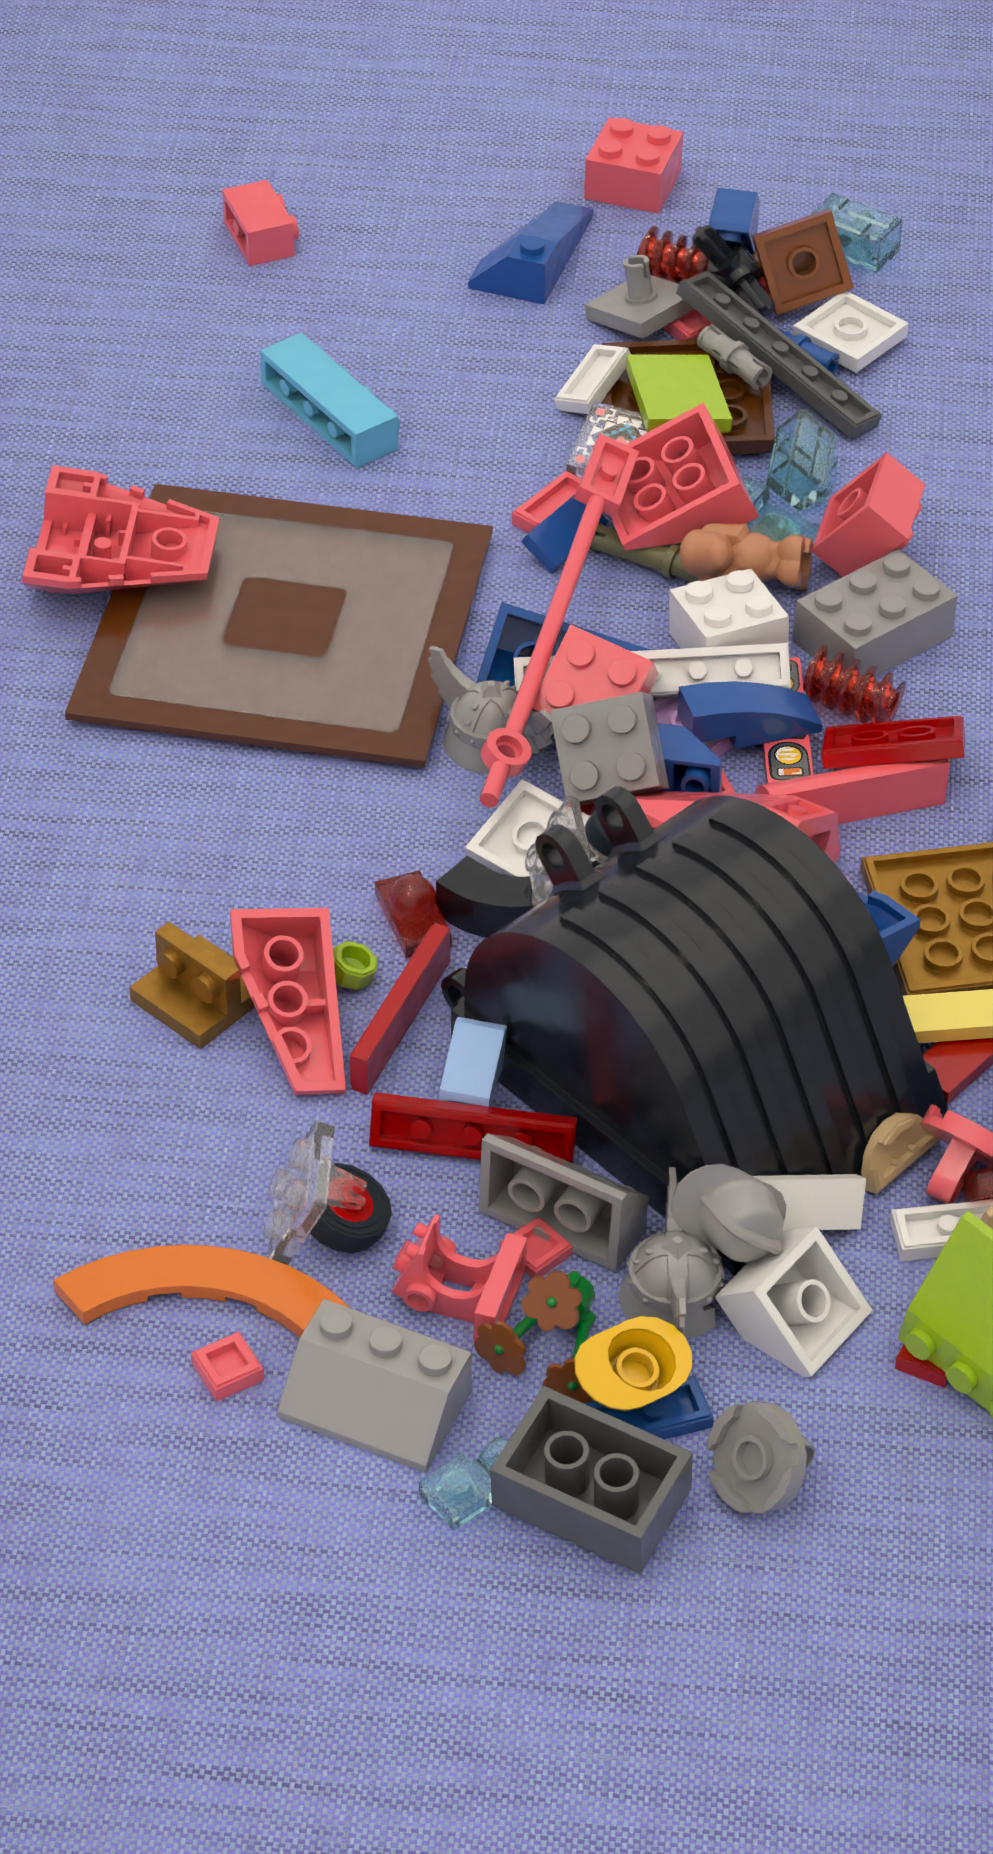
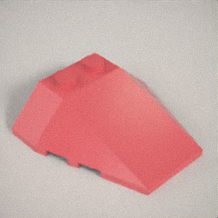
M52 465L45 490L44 520L37 547H30L22 575V583L30 589L74 595L207 580L219 526V517L171 499L167 501V505L145 497V490L133 485L129 491L109 484L108 476L96 471Z

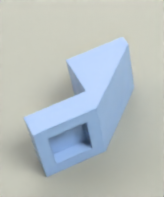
M457 1017L441 1081L439 1100L492 1107L494 1088L503 1071L506 1025Z

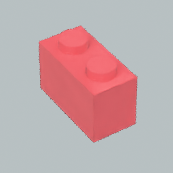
M268 180L222 189L224 223L249 266L295 256L294 239L299 238L297 221L294 215H288L282 195L274 192Z

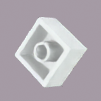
M752 569L733 571L728 575L704 581H694L688 585L669 590V634L681 649L788 643L789 615Z

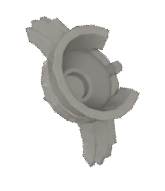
M431 646L428 648L431 654L428 662L433 671L430 675L439 689L437 693L451 708L450 714L447 716L450 722L445 729L442 742L446 754L460 767L476 773L488 774L490 769L481 758V748L490 732L498 728H505L518 694L517 687L515 685L510 687L509 680L505 682L483 681L475 683L453 664L442 648ZM545 709L539 712H532L531 710L523 732V736L527 739L532 749L530 759L534 754L542 753L545 747L552 743L551 737L554 731L551 726V715Z
M669 1167L665 1232L656 1233L641 1241L631 1253L630 1261L626 1263L628 1272L621 1280L618 1298L623 1314L628 1319L639 1316L657 1317L673 1324L688 1339L699 1337L716 1327L715 1308L708 1304L712 1302L719 1293L720 1288L724 1286V1268L721 1263V1257L713 1247L697 1237L682 1231L677 1225L671 1212L672 1195L677 1187L676 1167Z

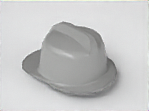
M724 1164L705 1165L690 1172L678 1183L672 1195L671 1212L677 1225L687 1234L695 1236L711 1247L720 1250L734 1261L746 1263L759 1260L769 1253L775 1255L781 1253L783 1247L780 1239L783 1233L786 1203L782 1193L772 1185L738 1168Z

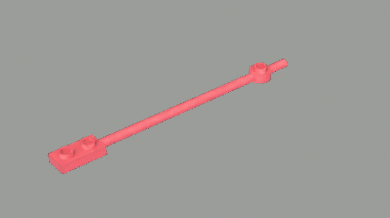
M601 433L593 445L574 499L586 504L507 724L505 728H498L490 732L481 748V758L490 769L479 798L480 802L486 807L497 806L507 777L519 775L531 757L532 749L527 739L523 736L524 729L602 512L612 517L616 514L639 451Z

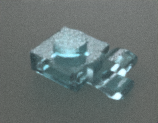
M503 1436L497 1437L487 1444L475 1462L471 1463L461 1453L418 1482L419 1495L453 1531L492 1505L490 1469L508 1443Z

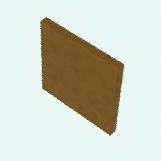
M993 842L861 857L860 870L868 894L873 890L887 895L920 918V928L893 966L902 995L993 989Z

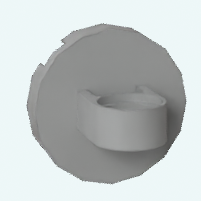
M751 1401L728 1407L715 1420L707 1439V1450H714L713 1463L715 1471H709L711 1483L725 1503L734 1510L743 1513L754 1512L764 1514L785 1508L798 1495L805 1478L806 1468L815 1456L814 1447L802 1435L791 1415L776 1404L762 1401Z

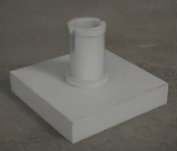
M633 255L628 257L629 260L625 259L623 267L625 269L626 281L584 305L587 320L642 339L694 309L676 294L679 284L650 275L649 258L645 255Z

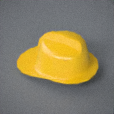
M639 1316L593 1335L582 1343L574 1358L575 1374L582 1389L594 1401L610 1409L629 1411L655 1403L684 1384L692 1369V1351L685 1336L673 1324L657 1317Z

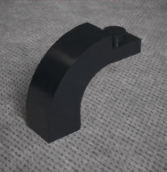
M466 856L436 881V916L460 930L487 938L549 898L554 886L547 872L526 877L508 876L497 873L471 857Z

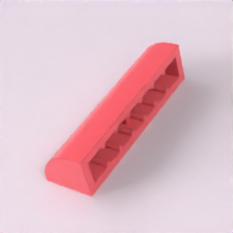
M948 759L857 766L758 785L754 794L800 797L837 812L838 824L945 804L950 762Z

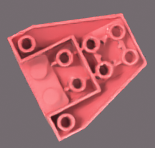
M654 791L633 795L639 802L652 828L659 826L695 801L705 797L723 795L746 799L768 808L792 823L817 844L833 862H837L840 855L837 812L797 796Z

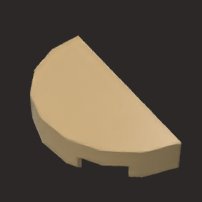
M896 1113L883 1120L872 1133L864 1151L861 1169L862 1177L866 1178L865 1191L875 1194L879 1193L939 1141L938 1138L920 1125L922 1117L913 1113Z

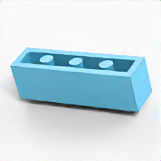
M302 332L260 350L262 384L356 468L398 450L400 422L396 412L383 404L372 394L368 387L361 385L348 373L345 367L338 365L319 345H315Z

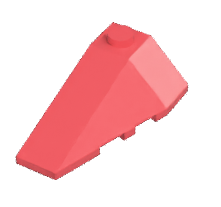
M329 908L231 909L230 924L233 959L237 968L240 969V975L294 1094H345L346 1083Z

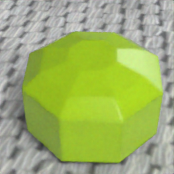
M346 941L333 948L336 983L341 987L353 990H360L370 985L377 971V957L363 944Z

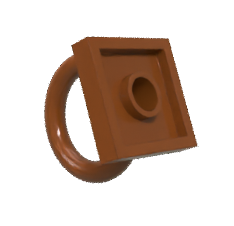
M825 209L751 235L756 250L751 256L762 270L760 272L761 277H764L769 296L775 303L773 308L775 314L780 315L854 289L834 217L830 209Z

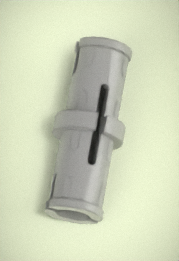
M715 325L707 326L700 332L697 339L698 347L719 361V365L724 371L729 374H737L755 390H758L759 387L762 389L768 384L772 377V368L753 356L746 344L739 340H732Z

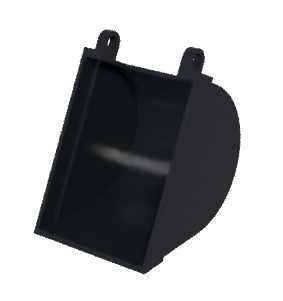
M615 786L596 798L595 801L596 815L613 847L608 859L593 868L577 837L563 825L556 824L537 836L535 841L537 854L554 886L549 898L484 939L474 949L468 961L467 969H457L445 977L441 983L443 996L451 1008V1038L457 1017L506 1025L503 1071L498 1082L536 1113L578 1118L575 1145L623 1185L647 1195L648 1205L664 1218L666 1215L667 1186H669V1167H676L677 1185L690 1172L705 1165L716 1164L738 1168L751 1176L857 1174L862 1176L861 1169L864 1151L872 1133L883 1120L896 1113H913L924 1118L931 1105H936L941 1109L940 1113L943 1115V1119L947 1110H949L936 1070L923 1058L885 944L863 901L836 864L806 834L777 813L746 799L723 795L705 797L695 801L652 829L639 802L627 789ZM715 1249L721 1257L722 1266L734 1276L748 1263L731 1260L720 1250Z

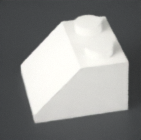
M817 1226L783 1231L780 1239L783 1248L779 1255L769 1253L759 1260L748 1262L715 1296V1299L743 1340L803 1377H812L873 1311Z

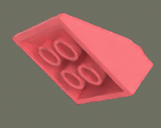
M704 403L625 444L639 451L621 504L614 517L610 516L625 551L681 543L686 534L694 529H702L705 525L711 523L745 524L759 517L727 443Z

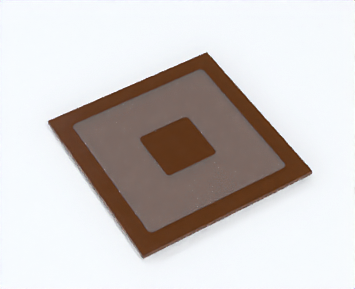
M154 484L150 499L166 505L167 501L171 499L219 517V526L207 580L113 590L66 708L65 720L425 768L444 704V700L437 693L439 689L430 675L433 671L428 662V658L431 657L428 648L431 646L442 648L455 665L492 538L493 526Z

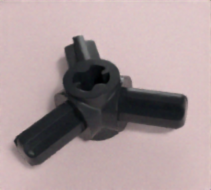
M708 224L703 227L699 226L695 230L696 233L692 237V242L709 260L707 270L763 317H768L772 313L775 303L759 282L762 270L758 263L741 244L726 243L714 228Z

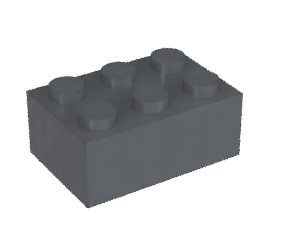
M543 1386L490 1469L492 1506L641 1574L692 1488L693 1452Z

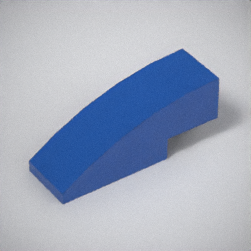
M738 681L707 682L679 687L678 717L682 725L691 731L701 742L729 737L734 749L822 732L823 725L808 695L788 688L764 683Z

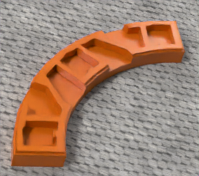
M169 1245L130 1250L77 1267L53 1280L54 1292L83 1324L122 1307L148 1301V1296L181 1293L182 1298H203L226 1302L227 1298L251 1304L256 1306L257 1312L279 1322L300 1338L323 1299L350 1308L331 1290L291 1266L265 1256L217 1246Z

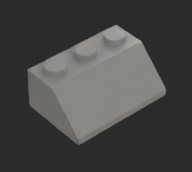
M487 1133L482 1139L479 1212L518 1229L524 1225L526 1226L535 1218L540 1217L571 1243L570 1245L573 1246L572 1253L615 1272L618 1270L645 1232L648 1196L629 1186L621 1185L591 1172L585 1167L575 1165L549 1154L536 1146H531L512 1137ZM539 1226L534 1228V1235L550 1242L549 1235Z
M323 1299L299 1339L278 1407V1418L426 1473L471 1394L472 1352Z

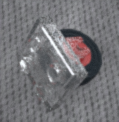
M315 1120L304 1139L298 1137L294 1141L286 1167L284 1169L277 1168L274 1172L268 1190V1197L274 1199V1205L267 1217L263 1232L264 1238L269 1239L267 1258L288 1265L308 1235L313 1236L319 1243L335 1251L353 1254L368 1250L386 1232L392 1212L390 1199L382 1185L369 1173L353 1165L331 1164L334 1126Z

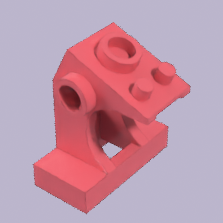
M435 1214L427 1226L418 1222L412 1234L419 1238L415 1244L408 1240L405 1241L392 1266V1269L400 1273L391 1292L401 1297L407 1306L416 1311H429L474 1323V1343L479 1337L477 1329L482 1323H489L490 1325L498 1321L506 1323L526 1273L527 1238L507 1233L499 1253L483 1260L471 1259L457 1254L455 1244L450 1239L441 1236L440 1215ZM445 1281L472 1287V1291H459L443 1284Z

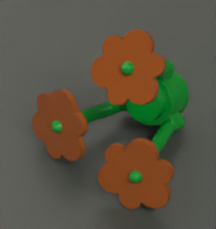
M556 1270L550 1272L545 1278L535 1276L528 1282L530 1292L524 1296L521 1302L522 1310L527 1316L513 1329L501 1321L493 1325L482 1323L477 1329L479 1337L474 1343L475 1350L483 1359L490 1361L494 1371L503 1373L507 1370L513 1375H520L526 1369V1363L523 1358L526 1354V1347L520 1341V1338L536 1323L544 1331H551L556 1325L562 1329H571L576 1325L578 1331L572 1358L567 1359L563 1365L558 1363L550 1364L547 1367V1377L543 1380L542 1388L546 1386L581 1403L592 1402L594 1400L582 1389L577 1379L574 1358L580 1345L588 1340L590 1328L596 1321V1315L589 1309L595 1301L594 1288L577 1271L565 1274L562 1271Z

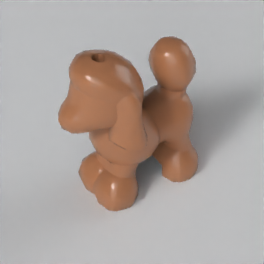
M711 523L705 525L702 529H694L685 535L681 542L679 556L683 569L689 575L696 576L699 581L728 575L733 571L752 569L762 582L779 580L786 587L792 588L795 591H807L811 574L813 541L811 538L800 534H791L781 541H773L770 537L759 532H750L746 523Z

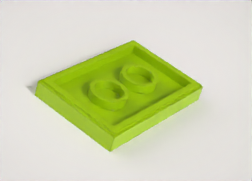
M627 355L625 368L647 432L702 403L707 407L721 433L731 432L732 416L709 355Z

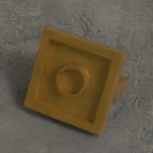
M169 921L155 931L156 961L158 966L129 987L130 999L133 1003L200 1050L255 1007L240 975V969L237 968L233 957L201 935L193 938Z

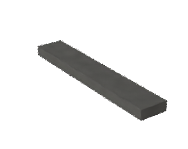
M709 271L679 283L677 295L717 326L729 338L746 344L750 349V353L770 366L772 373L848 437L854 438L878 426L882 417L880 412Z

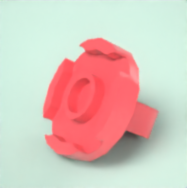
M931 1105L920 1125L949 1146L931 1177L926 1194L944 1204H951L960 1193L976 1161L993 1168V1133L950 1110H947L942 1119L941 1109L936 1105Z

